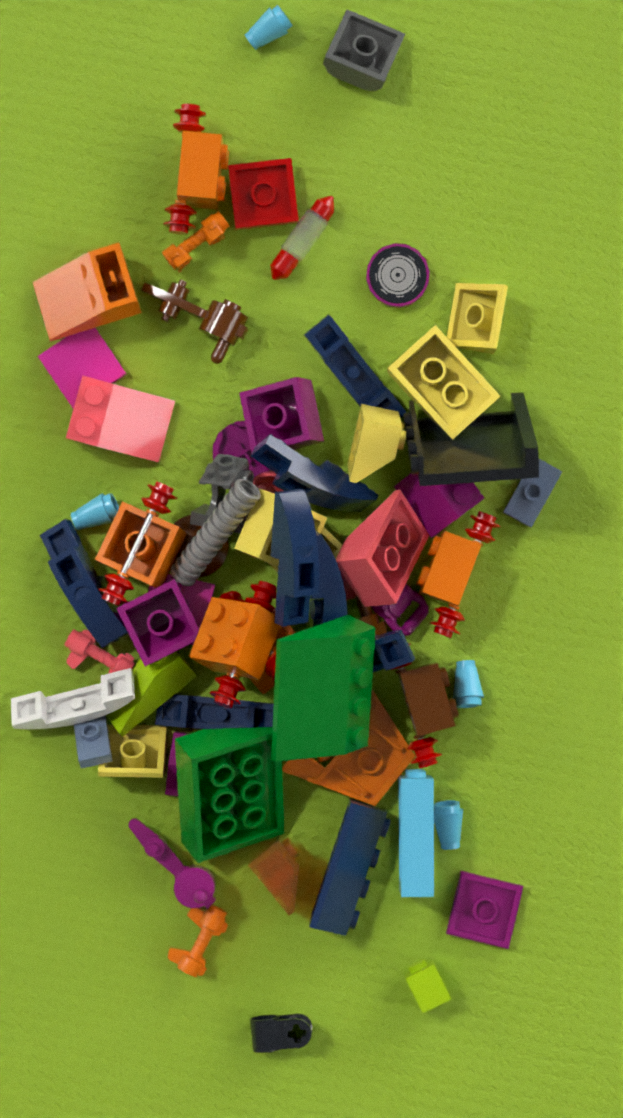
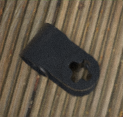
M300 1013L260 1015L250 1018L253 1052L267 1053L282 1049L304 1047L311 1039L313 1029L311 1020L308 1016ZM295 1024H299L300 1029L304 1030L302 1037H296V1033L292 1031Z

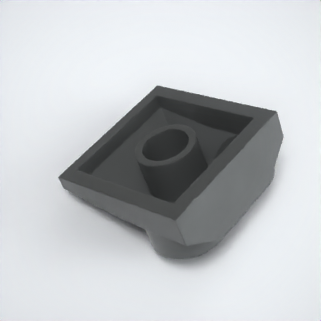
M346 10L325 55L323 65L327 72L337 79L366 91H377L382 89L405 33Z

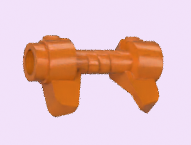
M219 211L201 222L202 228L180 245L175 246L172 244L161 252L174 270H177L179 273L182 272V269L192 260L189 253L203 242L207 241L209 245H214L225 239L224 232L230 226Z
M211 905L206 910L191 908L187 916L201 928L200 934L191 950L171 947L168 952V959L178 964L177 968L193 977L202 976L206 971V960L203 957V953L213 935L220 936L221 932L224 933L228 926L225 922L227 912L215 905Z

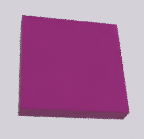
M460 870L446 934L509 949L524 886Z

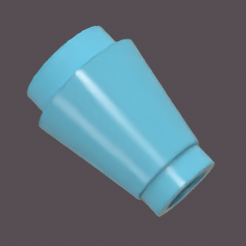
M277 5L273 9L269 7L244 35L252 47L257 50L259 47L288 34L287 30L293 25L279 5Z
M101 493L72 512L71 519L77 530L110 524L116 516L119 505L112 493L107 495Z
M463 660L456 662L452 699L456 700L457 708L482 706L481 699L484 698L475 661Z
M446 800L434 804V824L441 843V849L452 850L460 847L463 809L460 808L459 801Z

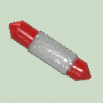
M333 196L317 199L302 216L270 264L273 280L288 278L298 263L302 262L335 213Z

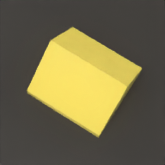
M456 283L447 338L456 348L489 354L495 353L500 335L508 289L507 285Z
M108 725L113 761L99 764L98 776L163 778L166 775L167 726L136 725L122 737L113 725Z

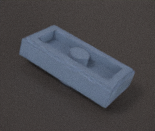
M539 459V478L521 479L503 513L531 528L562 471Z
M106 715L74 724L78 761L81 769L113 761Z

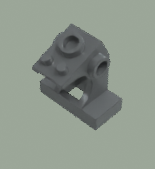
M218 454L213 462L207 465L205 473L199 480V484L212 485L210 505L203 504L191 511L190 524L202 526L224 499L226 489L233 487L238 479H246L253 483L254 474L253 471L249 470L248 459ZM248 515L244 516V520L239 523L238 528L233 531L234 533H241Z

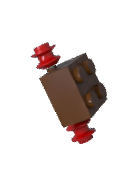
M410 662L390 670L398 669L395 673L399 675L415 732L413 737L418 739L412 741L407 747V750L414 751L416 756L411 761V764L418 763L419 768H424L437 764L436 757L442 756V753L434 752L433 748L438 739L425 737V734L456 726L454 719L459 718L455 700L452 698L448 699L445 687L450 686L446 668H439L438 663L434 662L406 670L404 667L412 663Z

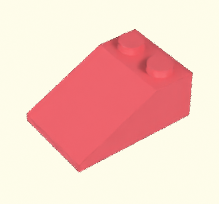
M82 375L66 438L159 462L175 401Z
M395 490L345 539L335 560L340 572L364 607L397 603L429 534L402 491Z

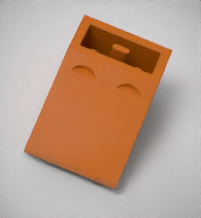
M119 242L87 252L32 282L50 342L142 313Z

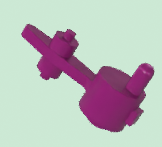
M137 818L129 821V828L142 844L147 855L153 857L174 875V893L177 900L188 908L205 906L208 909L216 901V898L213 896L216 882L211 871L201 865L185 866L166 843L164 837L155 833Z

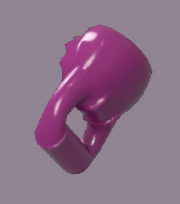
M407 584L396 604L371 606L372 610L378 616L384 618L387 625L393 631L402 630L404 636L412 635L429 614V606L424 597L417 591L412 590ZM412 601L419 603L417 609L400 627L397 623V618L401 617V614L407 606L411 605Z

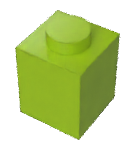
M422 959L408 967L409 972L404 974L422 1013L451 1000V996L433 960L426 963L425 959Z

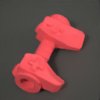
M73 629L64 644L71 651L66 661L72 669H75L88 656L109 667V673L128 668L133 669L135 662H133L134 657L129 653H121L115 657L96 646V639L89 630L77 631Z

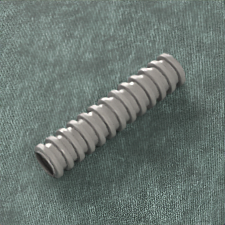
M238 479L234 486L230 488L229 493L224 496L218 507L214 509L213 514L208 517L202 528L198 530L197 535L192 538L186 549L182 551L181 556L170 567V573L178 583L192 586L196 579L201 576V572L211 563L212 558L217 555V551L221 550L223 544L228 541V537L233 534V531L238 528L239 523L244 520V516L248 515L250 509L255 506V502L261 498V493L255 484L246 479Z

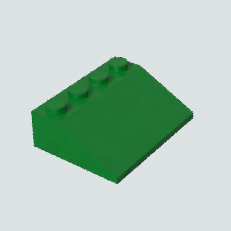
M345 615L277 639L271 760L278 762L346 755L368 746L376 627L352 616Z
M272 727L203 729L175 738L181 842L197 863L285 834L282 761L275 762L271 760Z

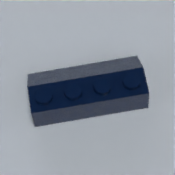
M351 798L349 799L309 919V927L341 935H347L349 928L355 929L360 911L355 910L359 897L365 899L370 885V880L365 879L369 867H376L381 850L376 849L379 836L385 838L391 819L386 818V810Z

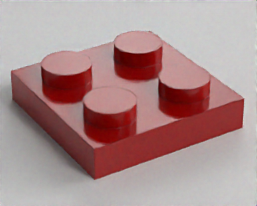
M291 158L228 165L236 230L299 223Z

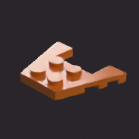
M372 689L368 746L346 755L334 756L326 767L314 758L288 760L282 767V771L376 806L414 759L415 755L411 750H407L409 745Z

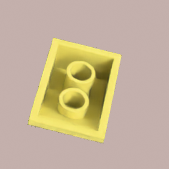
M436 325L388 367V374L452 440L501 397Z

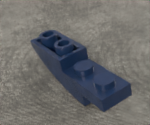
M271 434L256 445L251 454L252 458L276 473L273 485L283 491L305 490L309 503L320 507L346 512H361L376 501L379 496L362 482H350L349 474L344 472L338 465L326 460L318 467L309 458L300 455L287 446L284 441L275 438Z
M302 489L275 492L271 557L279 559L275 623L280 626L308 622L310 595L319 594L320 571L317 536L310 504L305 490Z
M64 519L42 533L40 537L51 558L48 564L57 582L79 618L100 646L105 648L127 635L128 631L116 609L118 606L101 599L103 592L98 589L106 588L107 583L103 576L97 575L71 520Z
M317 531L320 580L319 594L310 595V598L314 599L310 601L309 607L310 616L313 619V627L347 615L346 594L338 564L330 547Z

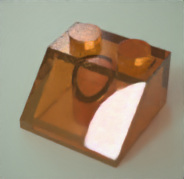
M279 835L251 857L248 866L290 916L295 911L299 859L297 857L300 855V851L289 837L283 840Z

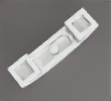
M128 668L101 675V683L48 697H45L41 691L11 698L12 726L14 729L57 728L83 723L112 713L135 698L133 670Z

